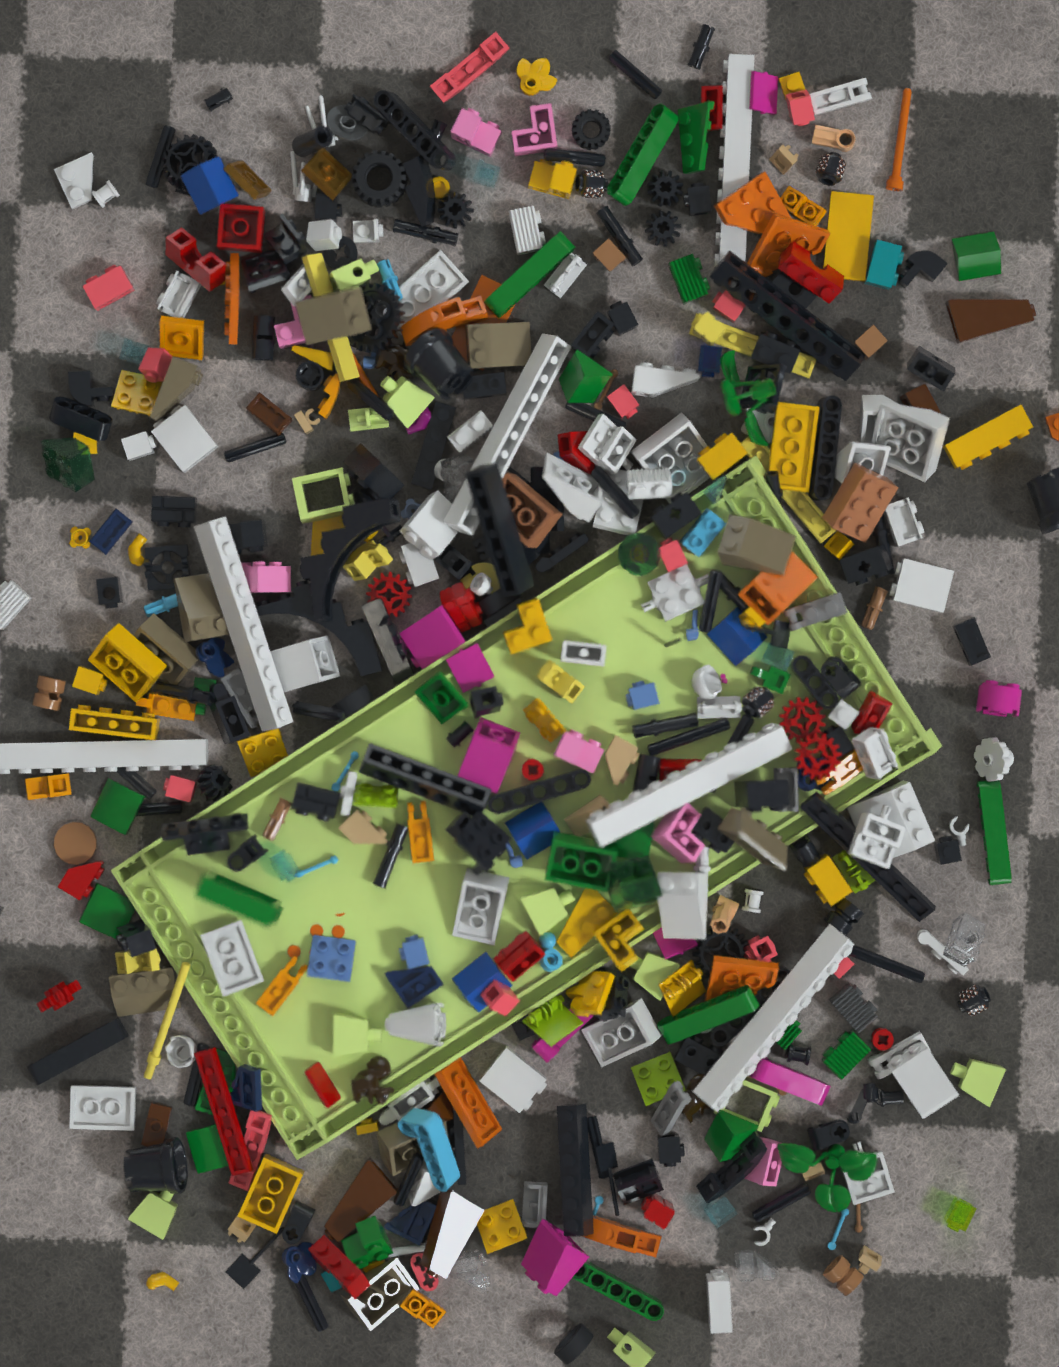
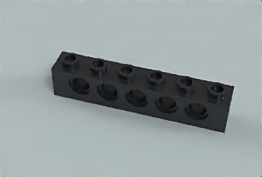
M369 743L359 773L455 810L467 812L471 816L477 811H484L492 790Z

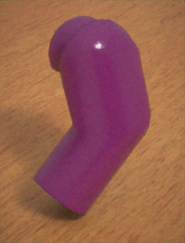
M428 407L425 408L409 428L406 427L408 435L427 428L431 419V412Z

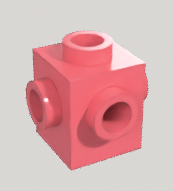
M757 935L747 940L749 945L743 947L744 950H747L744 957L749 960L772 962L771 958L778 955L776 947L769 936L760 938Z

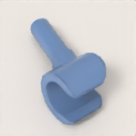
M371 352V357L364 356L363 368L373 369L375 367L377 353Z
M693 610L692 628L686 629L688 641L696 640L699 635L697 627L698 610Z
M508 841L505 846L507 847L506 850L511 866L513 868L522 867L521 855L514 856Z

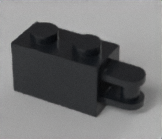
M222 683L211 685L209 692L215 694V701L209 707L224 744H231L250 736L235 695L229 696Z

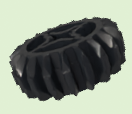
M185 134L184 140L177 137V143H170L172 148L170 150L165 149L167 156L162 157V161L165 163L162 165L164 177L176 189H183L187 193L188 190L181 175L201 164L203 152L205 157L204 163L218 157L216 155L217 150L213 147V144L204 137H198L195 134L191 138ZM178 161H179V162H180V167H179V170H180V171H179V173L177 174V164H178Z
M709 926L711 933L708 934L706 932V939H697L701 944L694 948L699 949V952L692 953L693 957H699V959L694 961V964H702L699 968L702 972L705 969L707 970L704 977L708 978L711 967L704 960V952L718 956L714 951H720L724 947V951L728 955H722L723 957L748 959L744 957L747 950H744L743 947L749 944L747 941L740 942L745 937L744 934L736 937L738 933L737 928L729 932V926L726 933L717 934ZM722 936L717 946H706L712 938ZM729 937L739 946V954L728 950Z

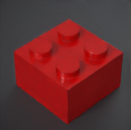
M235 204L220 205L218 249L262 253L265 223L264 207Z

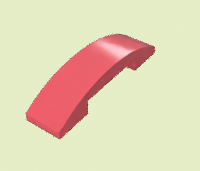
M497 32L493 33L479 45V48L456 67L430 85V88L443 103L447 102L499 60L510 49Z
M250 1110L245 1127L247 1130L244 1141L253 1170L235 1176L231 1175L228 1184L249 1191L265 1149L272 1115L260 1110L257 1112Z

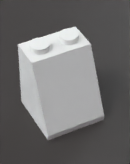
M329 635L270 651L283 692L340 677Z
M923 1041L911 1045L906 1053L896 1055L890 1060V1063L886 1064L923 1119L959 1096Z

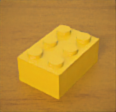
M120 623L103 637L88 659L90 663L135 702L151 689L167 667L160 658Z
M265 1154L237 1217L277 1234L305 1170Z

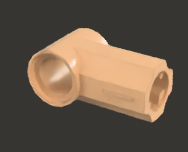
M815 125L812 144L848 152L855 144V135L849 129L840 130ZM842 136H848L851 139V143L849 145H842L839 139Z
M719 895L716 905L713 906V916L710 922L712 931L717 934L727 932L739 907V903Z

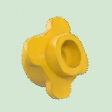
M72 527L70 530V546L73 548L81 546L84 549L89 548L91 545L89 542V537L92 534L91 529Z

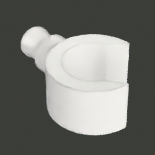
M955 816L949 822V829L953 834L957 835L959 846L967 845L965 834L969 830V824L965 826L963 831L956 832L953 825L958 816Z
M770 1218L764 1225H757L753 1228L756 1231L763 1230L766 1232V1238L763 1241H755L754 1244L764 1246L769 1242V1231L776 1223L774 1219Z

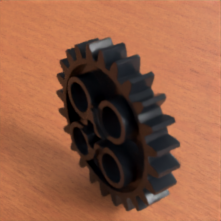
M366 283V288L359 287L361 288L365 307L369 301L366 311L371 330L347 337L350 346L355 347L356 350L366 353L371 351L378 353L379 349L386 350L385 344L392 346L391 339H398L396 332L403 331L399 324L405 323L404 320L400 319V316L405 314L404 311L400 310L404 304L397 302L400 296L394 294L395 291L390 288L388 289V286L378 283L373 285Z

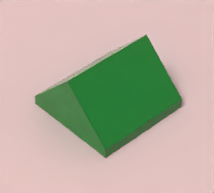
M994 232L951 239L958 281L1001 274V249Z
M576 350L559 377L567 403H594L611 378L612 373L579 350Z
M440 670L414 691L441 724H444L469 705Z
M719 1110L704 1140L719 1162L732 1159L742 1149L740 1145L754 1131L758 1130L759 1125Z

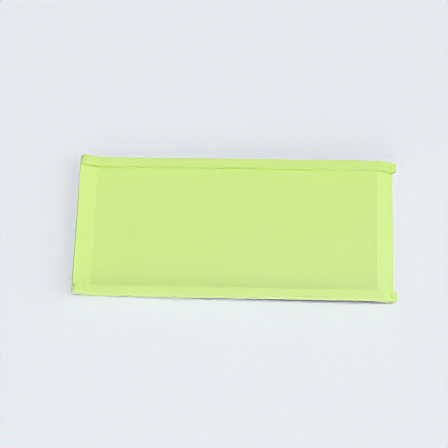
M757 456L746 461L691 497L701 513L705 509H709L726 524L729 515H736L754 519L795 535L796 539L792 551L818 578L786 609L837 593L763 477L767 472ZM672 509V513L669 515L670 518L675 517L678 520L680 511ZM699 516L666 539H664L652 522L636 532L635 535L625 539L537 596L552 641L511 655L503 631L523 625L518 609H516L187 820L248 814V830L228 832L230 850L187 855L184 838L162 841V838H159L113 868L111 872L143 922L150 928L152 936L177 975L179 974L182 962H187L191 965L184 985L237 1068L247 1064L261 1069L262 1107L266 1113L272 1115L271 1121L298 1160L333 1140L612 960L596 936L587 942L572 958L556 942L553 949L557 950L562 956V965L559 969L547 972L538 961L515 982H512L507 977L513 985L510 988L520 1002L506 1017L490 1009L489 1006L478 1012L452 980L455 975L484 952H487L493 960L501 949L506 948L515 940L516 936L522 934L525 930L539 944L540 935L520 899L521 897L554 887L558 895L570 889L575 901L564 906L568 915L547 931L553 933L557 941L585 889L583 887L546 881L545 872L551 846L526 860L505 822L535 804L503 814H494L489 809V799L496 794L577 769H583L553 755L562 735L550 743L541 736L536 725L526 718L523 709L536 698L542 700L552 715L563 725L566 732L569 733L570 729L583 735L581 739L587 742L593 739L601 743L600 748L604 749L594 773L587 771L591 776V782L588 787L542 801L560 832L571 835L574 834L564 820L566 817L599 795L605 798L610 805L615 801L621 800L622 802L628 799V796L632 793L639 757L634 765L630 763L626 771L629 772V775L623 784L619 783L618 786L613 784L605 752L615 735L638 747L637 752L639 754L651 756L647 748L649 744L724 719L701 718L698 719L699 726L664 732L655 737L650 735L637 739L634 738L632 725L651 722L653 719L657 721L692 713L697 714V697L699 696L692 687V676L697 669L705 665L712 666L718 673L719 678L721 674H725L728 681L726 684L721 683L722 691L716 697L740 696L742 708V698L754 687H763L762 683L764 680L750 674L752 666L768 671L769 666L791 674L783 694L770 690L774 696V706L762 718L752 717L754 723L748 734L761 731L762 727L766 724L783 722V718H780L779 714L785 713L782 707H789V700L796 703V697H800L801 702H803L804 698L808 697L809 703L814 701L813 697L791 669V661L797 656H807L820 673L822 665L828 658L836 656L842 659L846 666L857 675L861 681V686L845 699L838 695V700H844L857 711L861 708L869 691H873L892 702V706L883 720L880 729H883L888 736L889 745L896 756L897 768L892 767V770L882 776L881 779L868 778L864 770H862L842 787H838L828 795H824L822 791L817 789L806 792L798 787L799 812L770 811V807H763L762 812H751V817L755 821L758 819L767 825L766 829L769 832L773 831L782 837L781 841L787 846L819 826L800 808L801 803L815 792H818L838 812H841L898 774L933 755L942 747L931 728L925 731L848 609L846 614L790 631L787 649L770 646L772 635L764 633L767 638L761 645L735 666L708 637L707 633L699 630L703 605L693 609L698 610L697 627L699 635L696 640L692 641L687 640L686 629L692 628L693 610L665 622L662 613L656 607L644 613L641 604L652 600V592L647 582L668 573L657 549L661 547L660 542L669 538L679 542ZM726 525L700 557L695 556L679 542L688 562L687 566L696 579L707 574L710 575V571L713 569L719 570L736 587L739 586L741 588L740 591H742L761 572L722 565L717 551ZM638 534L650 536L656 544L650 546L645 542H640L644 538H639L643 535ZM637 544H644L650 551V557L645 563H638L632 557V549ZM633 561L636 565H640L638 568L642 569L639 571L644 573H636L630 570L626 564L628 562L632 564L631 562ZM708 584L700 587L703 600H705ZM720 589L712 629L737 607L731 600L728 601L726 599L727 596ZM784 612L775 619L790 623L788 617H785ZM801 612L797 613L798 621L803 620ZM774 620L769 625L765 623L761 628L773 630ZM681 638L679 643L669 647L664 646L667 642ZM566 640L567 642L575 641L577 643L579 641L580 643H592L593 645L595 643L597 645L605 644L606 656L604 666L560 662L562 642ZM478 643L495 677L482 683L480 687L476 686L463 693L446 659L459 653L460 649L464 650ZM549 659L585 686L573 704L536 677L541 667ZM799 659L796 662L797 670L802 672L806 669V662L803 659ZM832 666L829 667V669L832 671L836 669V667ZM439 670L469 704L444 724L437 720L414 692ZM813 676L809 680V685L814 689L817 688L820 680L818 677ZM644 681L645 685L655 683L660 704L633 710L632 706L628 707L625 694L629 693L628 689L633 688L632 683ZM496 686L497 692H501L504 702L501 705L500 712L479 716V718L474 719L469 701L470 692ZM826 693L822 701L825 705L829 706L833 702V697L831 694ZM487 701L483 702V705L490 704ZM804 706L807 713L810 715L814 714L809 707ZM795 708L789 713L788 719L792 718L796 713ZM823 708L819 712L820 715L826 716L821 719V722L826 724L823 727H819L821 731L832 725L835 728L840 726L828 717L832 709ZM743 709L741 711V718L745 714ZM802 714L797 719V723H801L802 727L804 722L807 721V717H803ZM480 717L521 732L498 793H490L483 811L490 820L511 837L509 843L514 856L521 855L523 863L522 867L513 868L510 864L508 852L505 850L500 857L494 859L493 862L495 864L487 872L509 877L495 945L452 936L463 880L467 868L472 869L476 864V861L455 843V839L445 830L456 816L463 813L461 811L399 788L397 808L353 805L352 801L351 812L347 816L341 814L343 799L339 798L335 818H330L329 822L316 819L317 814L308 813V816L296 814V809H293L291 805L284 819L285 824L282 823L275 839L270 841L262 835L271 818L269 815L273 814L279 799L282 798L293 803L298 782L333 791L331 788L332 784L337 782L351 758V753L354 751L358 752L359 758L354 760L340 783V789L335 792L340 793L342 785L346 786L349 771L357 772L356 785L362 783H369L372 786L386 785L387 783L359 773L369 743L458 776ZM727 718L730 723V729L654 755V757L704 760L705 756L709 753H718L724 750V746L729 742L741 718ZM466 721L474 731L460 742V746L457 745L454 748L446 739L449 736L448 733H452ZM812 722L809 726V733L814 729L816 722ZM851 723L846 730L842 729L852 743L851 739L858 736V734L853 732ZM790 726L794 733L800 735L798 728ZM795 737L789 740L792 750L718 787L715 793L708 792L690 801L689 804L699 813L706 806L724 819L731 807L736 808L734 782L774 780L773 768L797 767V761H794V758L799 757V754L795 752V749H801V746L795 742ZM817 742L811 743L806 749H814ZM826 747L825 750L829 756H832L831 752H829V750ZM819 751L818 753L811 754L816 759L822 757ZM529 759H536L543 765V775L538 780H528L522 774V766ZM659 771L656 781H659ZM578 773L575 776V782L578 785L586 783V774ZM809 777L805 778L806 784H810ZM563 779L556 780L554 784L555 790L559 792L565 790L566 782ZM541 785L536 786L533 791L534 796L538 798L543 797L546 789ZM516 792L513 795L514 803L521 804L525 801V795L522 792ZM500 798L494 799L492 802L493 809L497 811L503 809L504 801ZM421 801H426L434 861L412 862L408 830L402 844L404 848L399 852L386 889L374 885L373 882L388 847L386 845L387 842L385 844H353L339 827L357 809L360 812L365 810L372 818L370 822L375 827L379 825L388 834L385 838L390 841L396 823L408 827L407 803L412 802V805H414V819H421L423 817L420 804ZM664 815L655 819L653 832L659 825ZM591 833L581 836L594 839ZM256 834V839L264 849L267 848L269 851L240 872L229 869L227 865L228 857L240 848V845ZM653 838L648 862L616 857L609 893L598 891L618 912L617 915L629 908L644 928V930L627 941L630 947L662 927L657 898L658 872L695 873L693 866H696V861L694 863H680ZM705 838L701 841L705 845L704 847H709L711 844ZM735 842L726 854L722 851L718 854L710 848L709 867H711V871H708V897L761 862ZM251 844L252 848L258 853L256 848ZM234 856L231 859V864L234 868L242 867V857ZM331 856L338 857L336 864H328L299 878L295 875L300 870H305L329 860ZM212 871L282 901L280 906L283 907V911L279 920L275 924L266 927L195 897L203 875ZM345 913L343 916H336V915H335V914ZM242 920L264 981L223 997L200 935ZM318 924L322 926L323 934L321 936L335 938L332 935L333 927L336 925L342 926L345 934L340 939L356 940L350 982L307 977V968L298 980L299 983L273 1017L255 1004L281 969H284L292 959L288 955L290 946H298L301 953L297 957V962L290 968L288 973L295 977L301 966L304 964L309 965V951L313 938L310 929L313 925ZM418 934V938H424L430 962L419 967L432 966L444 985L408 1009L433 1003H443L444 1008H441V1013H446L445 1038L440 1040V1042H444L442 1046H434L391 1036L389 1031L385 1030V1019L389 1018L391 1013L408 1010L385 976V973L387 971L408 969L406 960L402 961L399 948H402V942L406 941L405 938ZM334 1013L369 1019V1029H382L381 1042H369L367 1052L333 1057ZM376 1056L386 1058L391 1065V1072L386 1078L379 1080L380 1087H392L394 1092L390 1094L388 1100L383 1105H379L375 1097L372 1105H370L368 1097H361L360 1102L356 1103L353 1097L351 1080L360 1071L367 1069V1063L370 1062L371 1058ZM317 1062L321 1063L341 1095L340 1100L328 1109L324 1106L304 1074L307 1068Z

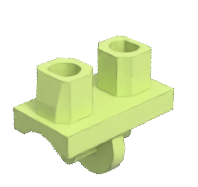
M371 407L348 410L351 432L389 427V421L382 418Z

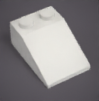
M547 453L544 462V479L570 513L580 520L584 519L590 522L602 503L603 488L590 474Z
M467 868L452 936L495 945L509 877L486 872L476 875L470 868Z
M658 872L657 898L663 938L706 939L707 874Z
M642 998L627 1004L625 1018L619 1015L618 1018L610 1019L606 1022L598 1020L581 1029L601 1067L652 1045L662 1036Z

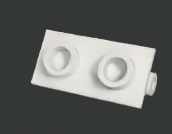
M571 253L561 262L544 286L561 299L587 264L578 255Z
M740 696L714 697L709 700L697 697L698 719L741 718L742 705L740 703Z

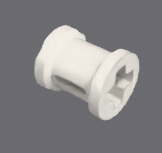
M109 180L106 181V185L91 192L102 208L112 198L120 196Z
M745 889L746 898L742 910L761 913L759 905L761 895L764 892Z

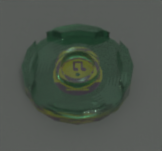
M636 532L626 536L618 548V558L621 566L632 575L643 576L651 573L659 564L661 550L658 542L647 533Z

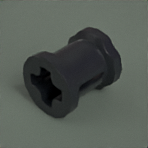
M791 1043L788 1047L787 1062L792 1060L802 1062L808 1066L811 1047L807 1046V1048L794 1046Z

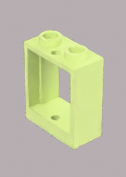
M343 468L292 478L302 524L342 516L343 506L355 504L353 493L349 494L347 487L351 486L349 473H344ZM339 477L345 505L309 512L303 484Z
M746 1077L742 1085L769 1095L759 1122L727 1110L725 1107L720 1110L759 1125L757 1131L762 1132L764 1126L768 1127L772 1118L770 1111L772 1107L776 1108L780 1096L777 1095V1088Z

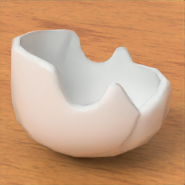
M705 665L694 672L692 687L700 698L709 700L716 697L722 691L720 678L712 666Z
M185 1035L170 1037L169 1043L165 1046L166 1056L170 1064L177 1068L190 1066L195 1060L194 1053L197 1052V1046L193 1039Z

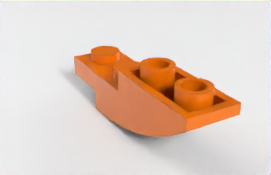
M481 296L461 301L460 297L435 305L416 315L400 327L403 330L401 334L405 345L410 346L420 336L430 330L440 328L447 331V329L487 318L488 315Z
M594 1215V1234L582 1236L611 1247L652 1257L657 1256L662 1235L620 1224V1222Z

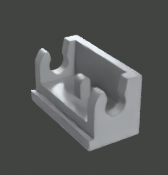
M773 768L774 780L788 779L790 806H783V810L778 812H799L798 769Z
M524 1181L522 1225L524 1227L537 1228L542 1219L546 1220L548 1183Z

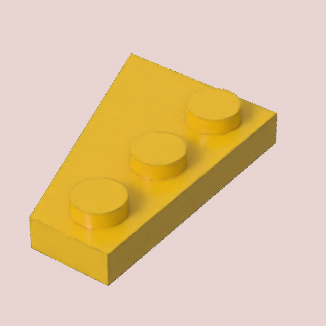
M585 888L556 942L572 958L595 936L593 933L612 920L618 912L597 890Z

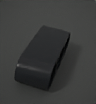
M62 396L54 398L49 416L50 421L54 424L97 441L107 440L113 421L112 417L106 413Z
M804 655L793 658L791 661L793 673L813 699L817 701V704L824 709L836 707L839 701L837 693L813 662ZM799 659H803L807 664L806 669L802 672L796 668V662ZM813 676L818 677L820 680L819 686L815 689L809 685V680ZM826 693L831 694L833 697V702L829 706L825 705L822 701Z

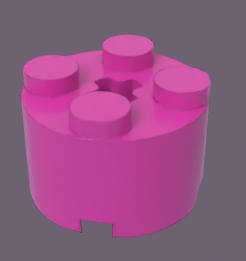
M986 680L978 688L976 712H980L983 709V714L1007 717V713H1013L1012 717H1019L1022 690L1019 689L1020 685L1007 683V685L1000 686L997 681Z

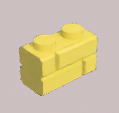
M709 312L704 313V315L699 313L691 324L694 327L692 333L699 339L703 338V342L709 347L716 343L726 327L719 320L715 321V317Z

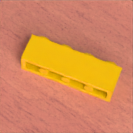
M1019 405L944 445L943 448L954 469L960 467L963 470L973 465L971 460L977 457L982 460L991 455L990 450L998 446L999 450L1010 445V439L1017 436L1019 440L1029 435L1030 432L1028 430L1033 428V425L1022 405Z

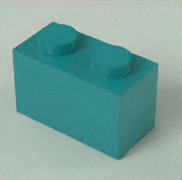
M876 240L864 284L890 290L892 285L896 286L899 273H895L897 264L901 265L904 257V252H901L902 246Z

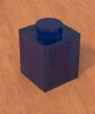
M700 345L697 373H702V377L714 378L715 374L719 375L722 347Z

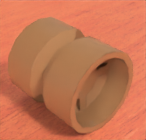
M39 675L36 685L39 691L34 694L32 705L60 711L62 703L60 694L64 693L66 681Z
M843 1255L837 1256L823 1272V1276L829 1282H837L836 1288L844 1296L849 1295L864 1277L855 1267L850 1268L849 1261Z

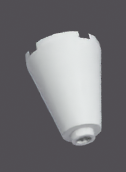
M433 1003L391 1013L389 1018L385 1019V1030L389 1031L391 1036L434 1046H442L444 1042H440V1040L445 1038L446 1013H441V1008H444L443 1003Z

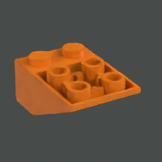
M791 551L784 575L760 572L738 595L769 625L818 577Z

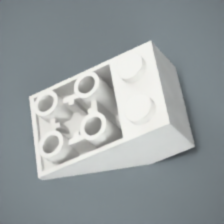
M641 362L640 366L636 365L634 369L631 394L655 397L697 382L700 374H696V370L683 369L680 372L674 371L675 367L662 365L661 369L653 368V364Z

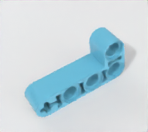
M412 1108L398 1121V1128L404 1135L417 1138L433 1185L439 1191L445 1192L460 1178V1172L443 1122L432 1111Z

